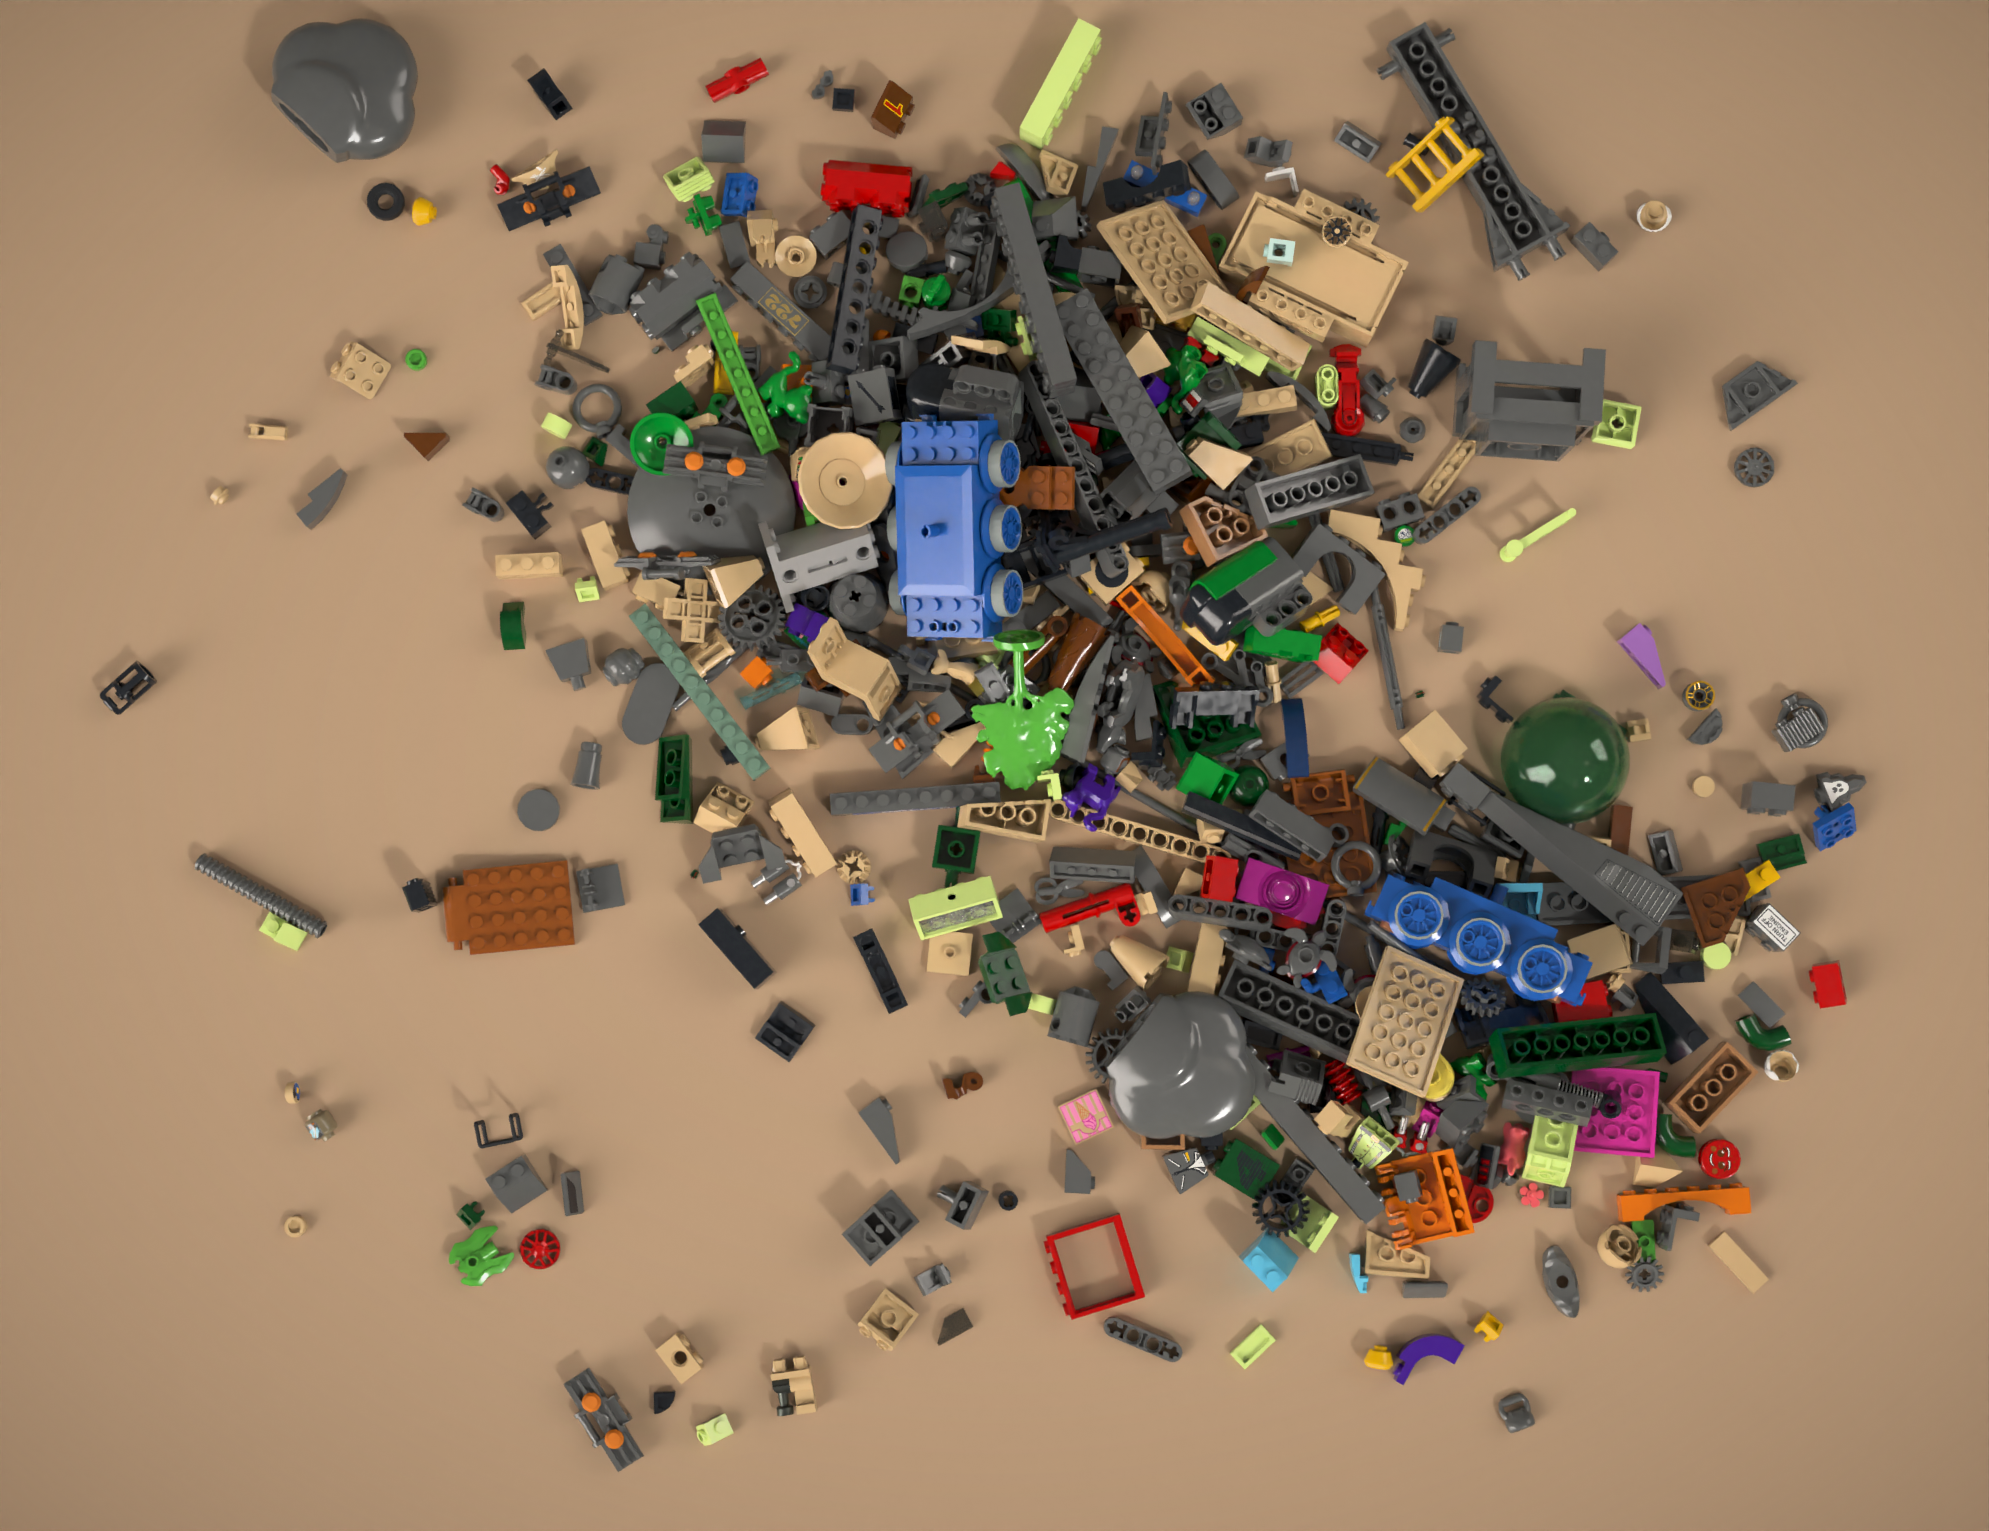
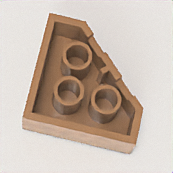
M1204 496L1187 504L1179 510V513L1207 568L1233 556L1253 542H1262L1269 537L1265 529L1258 531L1253 515L1249 516L1239 512V509L1226 504H1219L1214 502L1213 499Z

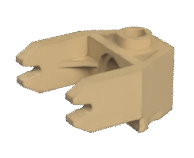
M773 210L747 211L750 247H756L757 264L760 268H763L764 263L768 262L769 268H772L776 263L775 231H778V218H774Z

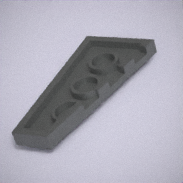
M863 701L862 703L880 738H884L891 732L886 723L889 720L893 721L901 715L900 712L891 704L882 720L878 721L873 718L865 701ZM905 721L897 728H899L900 731L903 732L907 731L912 726L907 721ZM929 748L917 759L911 754L895 767L902 780L934 751Z

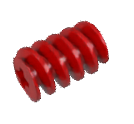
M1335 1059L1325 1064V1068H1328V1071L1324 1075L1325 1077L1332 1076L1328 1084H1336L1332 1092H1340L1336 1100L1343 1099L1341 1103L1343 1105L1358 1098L1363 1092L1362 1090H1355L1359 1085L1358 1082H1351L1355 1075H1347L1351 1067H1343L1346 1063Z

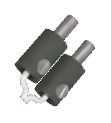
M787 859L785 860L786 867L767 870V866L760 870L762 875L751 882L754 888L766 880L769 883L790 869L787 864L788 862L798 866V877L792 873L772 887L774 892L763 899L766 905H769L778 897L783 900L802 886L799 881L801 878L800 868L802 866L799 862L794 863L792 860Z

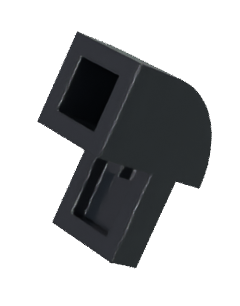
M544 68L527 80L537 97L555 120H558L573 109Z

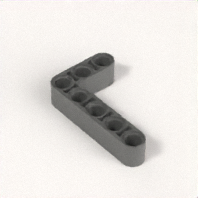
M1340 897L1330 898L1327 901L1321 930H1326L1327 925L1330 923L1337 925L1335 932H1327V939L1320 946L1322 949L1325 944H1331L1333 946L1331 952L1335 956L1338 952L1346 915V905ZM1339 902L1342 904L1339 912L1331 911L1333 903ZM1271 926L1268 930L1271 936L1266 941L1259 938L1261 933L1259 931L1250 930L1247 935L1263 947L1287 952L1297 942V940L1291 938L1289 944H1281L1280 938L1284 936L1286 929ZM1234 928L1235 935H1239V928ZM1306 933L1308 939L1311 940L1313 934Z

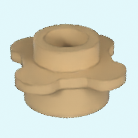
M1621 973L1617 975L1612 974L1606 981L1608 990H1611L1613 993L1618 991L1625 982L1621 977Z

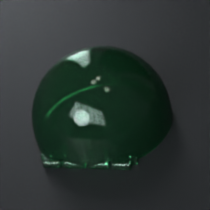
M1562 690L1560 694L1556 693L1552 699L1544 700L1528 708L1508 729L1501 749V769L1505 783L1514 799L1521 806L1527 807L1559 824H1577L1591 820L1607 810L1617 800L1626 784L1630 769L1628 738L1625 736L1628 730L1619 725L1600 706L1587 700L1576 698L1567 691Z

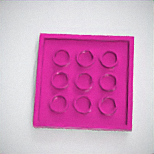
M1618 1068L1572 1071V1084L1575 1083L1579 1087L1583 1086V1088H1590V1091L1593 1089L1594 1092L1597 1090V1092L1601 1093L1606 1090H1615L1622 1098V1110L1616 1118H1606L1597 1108L1592 1106L1587 1127L1578 1125L1574 1151L1654 1158L1660 1072ZM1612 1102L1607 1103L1608 1106H1614V1105H1615V1104L1612 1103Z

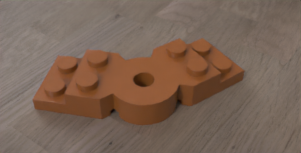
M1029 466L1026 470L1020 467V474L1014 485V491L1010 493L1008 487H1003L999 492V500L1004 505H1013L1016 508L1025 505L1028 509L1074 510L1075 467Z

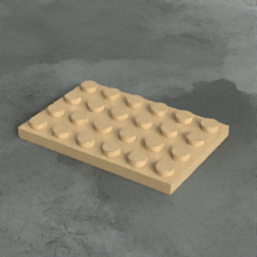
M1165 200L1100 221L1096 226L1164 324L1194 314L1195 312L1190 310L1197 289L1207 282L1216 284L1221 290L1231 294Z
M1389 945L1386 946L1346 1064L1421 1098L1426 1097L1464 979Z

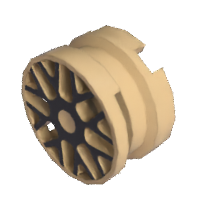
M1340 216L1328 219L1322 228L1324 242L1334 248L1346 245L1352 235L1350 222Z

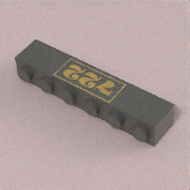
M746 261L730 278L733 284L731 288L740 296L743 293L748 298V304L755 310L759 308L764 312L762 316L769 323L775 322L779 326L777 330L785 337L789 335L794 340L792 343L800 351L804 349L810 354L808 358L812 362L827 360L831 336L754 266Z

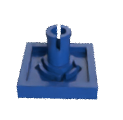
M1849 802L1833 812H1830L1826 805H1820L1823 810L1819 807L1815 809L1814 814L1819 820L1812 824L1815 846L1820 852L1826 848L1833 847L1836 842L1852 836L1857 831L1854 807Z

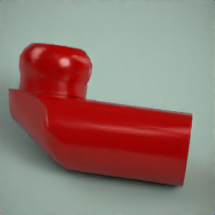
M496 164L490 169V172L497 178L494 191L498 195H505L509 190L510 178Z

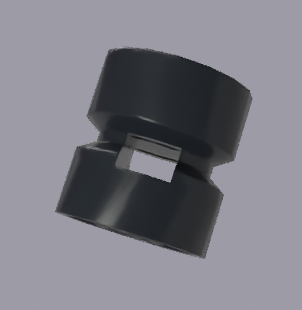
M822 584L795 593V596L811 611L824 609L830 601V593Z

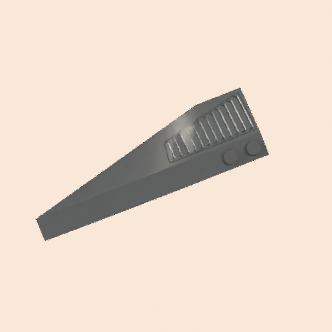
M1490 791L1477 807L1542 864L1642 946L1655 934L1683 895V892L1651 866L1620 853L1607 845H1603L1546 816L1544 817L1527 807L1525 808L1493 791Z

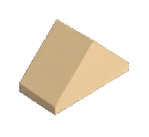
M1185 868L1173 895H1188L1201 890L1203 876Z

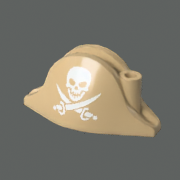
M557 148L535 164L511 177V180L529 185L553 175V172L556 171L555 159L558 154ZM553 184L539 190H546L550 188Z

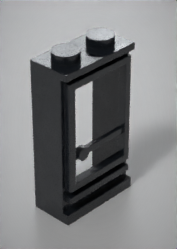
M1036 539L1020 544L1015 551L1004 552L1001 556L1002 564L1006 570H1015L1019 573L1023 583V591L1069 574L1065 569H1062L1057 573L1045 576V571L1042 570L1034 551V541H1037ZM1028 550L1033 555L1039 570L1038 575L1041 577L1031 581L1020 554Z

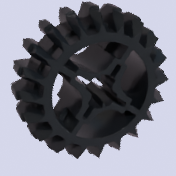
M1275 1179L1273 1180V1187L1267 1182L1265 1183V1191L1262 1188L1258 1189L1262 1197L1254 1196V1200L1257 1202L1252 1203V1208L1258 1210L1253 1211L1252 1215L1255 1217L1260 1216L1255 1222L1256 1224L1263 1222L1261 1230L1264 1231L1268 1227L1269 1235H1272L1273 1231H1277V1237L1281 1236V1232H1284L1285 1237H1289V1230L1296 1234L1297 1228L1295 1226L1303 1229L1304 1225L1301 1221H1308V1217L1304 1214L1310 1213V1209L1306 1208L1310 1202L1309 1200H1303L1306 1197L1305 1192L1298 1194L1301 1190L1300 1186H1297L1295 1189L1292 1188L1294 1184L1292 1181H1290L1289 1186H1286L1285 1179L1281 1180V1185H1278ZM1276 1193H1286L1291 1197L1283 1199ZM1270 1196L1273 1207L1265 1213L1263 1203ZM1297 1203L1299 1213L1292 1220L1289 1210ZM1277 1206H1285L1284 1212L1281 1209L1277 1211ZM1280 1218L1285 1224L1275 1223L1270 1219Z

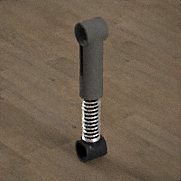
M1492 1053L1487 1058L1486 1073L1493 1080L1510 1079L1594 1098L1593 1107L1597 1108L1606 1118H1616L1621 1113L1622 1098L1615 1090H1606L1602 1093L1597 1092V1090L1594 1092L1593 1089L1590 1091V1088L1579 1087L1578 1084L1575 1085V1083H1568L1564 1079L1561 1080V1076L1553 1073L1499 1078L1497 1070L1493 1066L1495 1062ZM1612 1102V1103H1614L1615 1105H1614V1106H1608L1607 1103Z

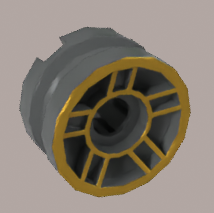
M1696 681L1687 685L1682 693L1684 705L1692 711H1702L1709 708L1715 699L1713 687L1705 681ZM1696 693H1702L1700 700L1695 698Z

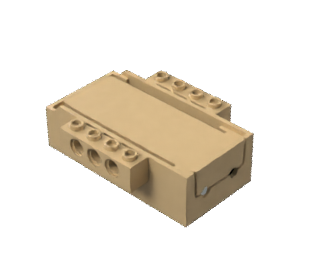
M1303 189L1295 207L1274 197H1268L1255 192L1219 265L1218 272L1220 278L1240 287L1250 273L1263 266L1270 267L1257 293H1252L1247 305H1250L1255 311L1323 343L1328 330L1367 348L1409 262L1371 244L1380 226L1379 224ZM1334 216L1345 218L1352 227L1350 240L1340 248L1328 246L1322 238L1324 223ZM1270 238L1295 241L1292 267L1283 264L1267 263V257H1263L1265 244H1269ZM1275 251L1276 256H1282V251Z

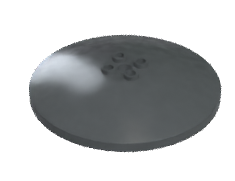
M705 426L695 430L690 429L695 448H698L700 441H703L709 445L732 448L738 446L739 454L761 456L754 438L741 431L719 426ZM664 440L661 444H666L667 440ZM704 452L703 456L721 460L731 459V456L706 452ZM772 452L762 455V457H768L764 487L729 482L728 492H723L720 487L706 485L705 489L698 488V478L679 475H655L639 467L631 484L627 509L630 533L639 554L642 552H654L656 555H679L684 551H693L697 555L715 554L718 558L754 555L756 558L760 557L765 566V569L762 570L763 575L756 581L758 582L772 570L758 524L766 521L768 528H773L775 536L794 531L796 520L795 495L783 465ZM708 504H713L716 508V512L712 516H707L704 512V508ZM667 566L668 569H674L672 566ZM702 566L690 568V573L685 575V578L707 580ZM675 577L664 578L680 585L682 590H685V579L676 580ZM708 583L707 595H713Z

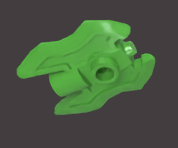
M497 1226L479 1228L464 1242L454 1244L450 1252L449 1264H454L459 1260V1271L468 1274L467 1277L461 1280V1283L468 1286H482L488 1277L493 1274L502 1273L513 1260V1252L493 1258L499 1253L493 1241L484 1245L498 1230Z

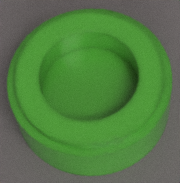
M419 349L410 350L405 357L407 366L414 371H420L427 365V356Z

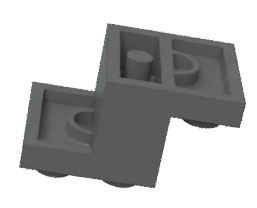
M891 1189L845 1230L842 1235L869 1266H872L920 1221Z

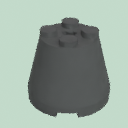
M863 571L834 580L828 589L830 593V601L826 606L828 615L838 621L842 630L863 634L876 629L884 621L888 612L889 597L884 584L873 574ZM854 591L859 596L858 602L852 600V592Z

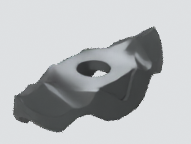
M880 523L875 524L873 529L875 545L880 555L879 558H876L879 566L876 567V570L886 591H889L891 576L898 570L897 551H894L890 546L887 536V524ZM881 551L888 554L889 561L882 559Z
M1550 1246L1542 1256V1276L1546 1291L1558 1311L1569 1318H1575L1579 1312L1580 1302L1576 1273L1563 1250L1559 1246ZM1561 1275L1566 1276L1568 1279V1285L1564 1288L1558 1287L1556 1283L1557 1278Z

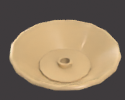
M853 432L831 433L817 440L804 454L798 471L799 493L808 511L822 523L838 529L860 528L876 520L887 507L893 489V484L889 483L886 476V456L884 452L869 438ZM840 478L845 480L844 486L839 484Z

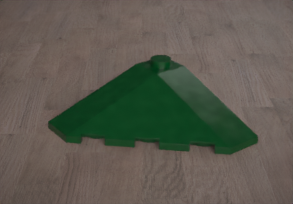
M1171 680L1152 686L1172 751L1181 769L1188 767L1196 752L1213 758L1262 735L1255 721L1254 727H1249L1248 724H1238V727H1233L1230 723L1231 715L1196 716L1194 713L1193 728H1188L1186 725H1176V729H1172L1169 725L1170 704H1173L1174 687H1178V683Z

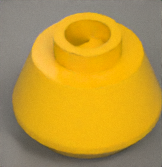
M419 197L414 201L412 218L415 224L421 226L431 223L433 219H436L437 208L434 207L431 201L423 197Z
M1374 1345V1348L1369 1349L1364 1359L1366 1366L1371 1368L1388 1370L1393 1366L1391 1352L1387 1351V1347L1382 1345Z

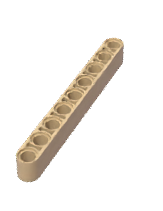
M1056 800L1050 804L1049 815L1051 818L1086 829L1083 820L1076 822L1070 817L1071 810L1066 807L1065 801ZM1054 805H1061L1064 808V813L1060 816L1054 815L1052 813ZM1082 806L1079 809V811H1082L1084 813V816H1086L1089 813L1098 812ZM1106 814L1103 818L1105 821L1104 826L1097 828L1095 831L1205 864L1206 855L1215 856L1218 852L1224 853L1226 858H1231L1230 853L1221 847L1200 843V841L1109 814ZM1117 822L1122 823L1125 827V831L1121 834H1117L1113 830V825ZM1137 828L1143 829L1145 832L1144 839H1135L1133 835L1134 830ZM1155 835H1163L1165 837V844L1162 846L1156 845L1154 843ZM1181 840L1185 843L1186 848L1183 852L1175 850L1174 843ZM1198 846L1204 847L1206 850L1205 857L1198 858L1194 853L1195 848Z

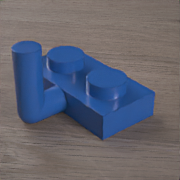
M1324 961L1321 962L1320 967L1314 972L1318 982L1311 985L1308 979L1304 978L1301 980L1302 987L1310 994L1322 990L1328 1004L1348 995L1337 970L1331 972Z

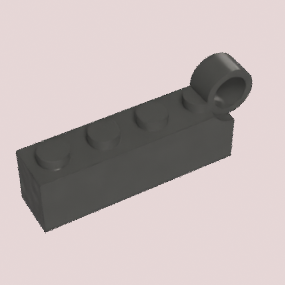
M1267 789L1260 795L1248 815L1317 862H1321L1327 856L1331 847H1340L1349 837V832L1344 825L1336 823L1329 828L1322 826L1313 817L1305 815L1295 805L1287 803L1278 794ZM1332 831H1337L1341 836V840H1336L1332 836Z

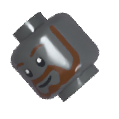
M1119 744L1110 746L1100 760V764L1104 767L1103 772L1113 777L1115 774L1119 775L1131 761L1130 751Z

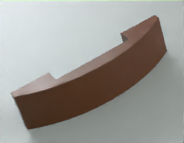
M1263 266L1250 273L1241 284L1235 296L1236 299L1244 304H1248L1243 301L1248 291L1254 294L1257 293L1270 267Z

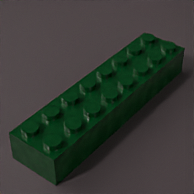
M1656 1013L1498 1028L1488 1038L1499 1078L1658 1062L1667 1053Z

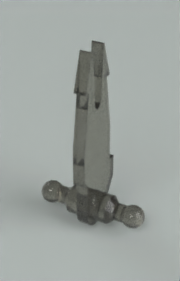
M562 329L556 330L555 337L546 345L547 356L543 361L544 365H551L552 358L558 353L606 373L610 371V368L560 347V339L564 335Z

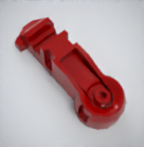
M1341 344L1329 350V357H1335L1339 388L1336 409L1331 416V427L1335 434L1355 437L1365 425V414L1360 408V380H1357L1359 373L1357 357L1362 355L1361 348L1351 344Z

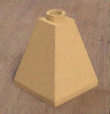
M1134 325L1128 329L1120 346L1138 378L1171 365L1149 331Z
M754 555L721 558V562L717 564L702 566L715 600L724 608L729 607L763 575L762 570L765 569L762 559L760 557L756 558Z
M794 707L757 733L755 738L756 746L761 750L820 749L808 708Z

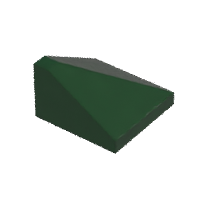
M592 437L582 453L585 457L602 467L605 462L608 445Z

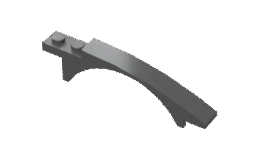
M1047 240L1038 246L1043 263L1049 259L1051 245ZM1007 269L1004 279L998 288L988 298L967 309L950 312L934 311L926 308L920 309L918 311L920 315L918 317L919 322L907 330V338L911 341L962 324L996 306L1014 293V276H1010Z

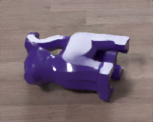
M1089 764L1084 769L1083 778L1077 782L1073 790L1065 792L1062 795V799L1065 801L1066 807L1071 810L1070 817H1074L1082 806V802L1087 803L1098 811L1097 813L1087 814L1083 819L1085 828L1095 832L1097 827L1091 822L1093 820H1102L1106 816L1110 804L1116 799L1121 787H1115V777L1109 774L1104 778L1103 786L1094 782L1098 768Z

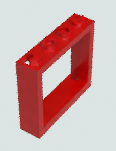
M1120 1213L1046 1235L1047 1241H1043L1047 1254H1052L1053 1261L1050 1262L1053 1275L1058 1274L1060 1282L1056 1283L1059 1295L1064 1294L1066 1303H1062L1066 1316L1070 1315L1071 1320L1145 1297ZM1113 1222L1134 1292L1075 1310L1054 1240Z

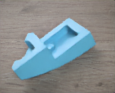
M1349 1253L1350 1268L1356 1287L1360 1293H1367L1368 1276L1360 1275V1254Z

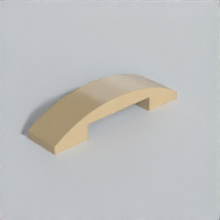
M568 265L551 266L553 287H560L565 328L559 329L562 350L579 349L583 336L584 313L577 281Z

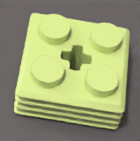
M700 157L689 160L663 176L668 188L676 199L683 202L691 200L694 194L699 191L709 190L715 182L709 169Z
M1603 399L1602 422L1599 425H1594L1591 441L1632 449L1636 442L1641 406ZM1615 419L1618 420L1617 423L1621 425L1618 428H1614V425L1612 424L1615 421Z

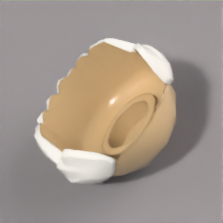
M1658 200L1642 204L1637 211L1639 225L1642 229L1649 232L1662 231L1667 227L1672 218L1670 209Z
M1776 1050L1767 1057L1764 1071L1768 1077L1775 1081L1788 1082L1798 1072L1799 1064L1791 1052Z

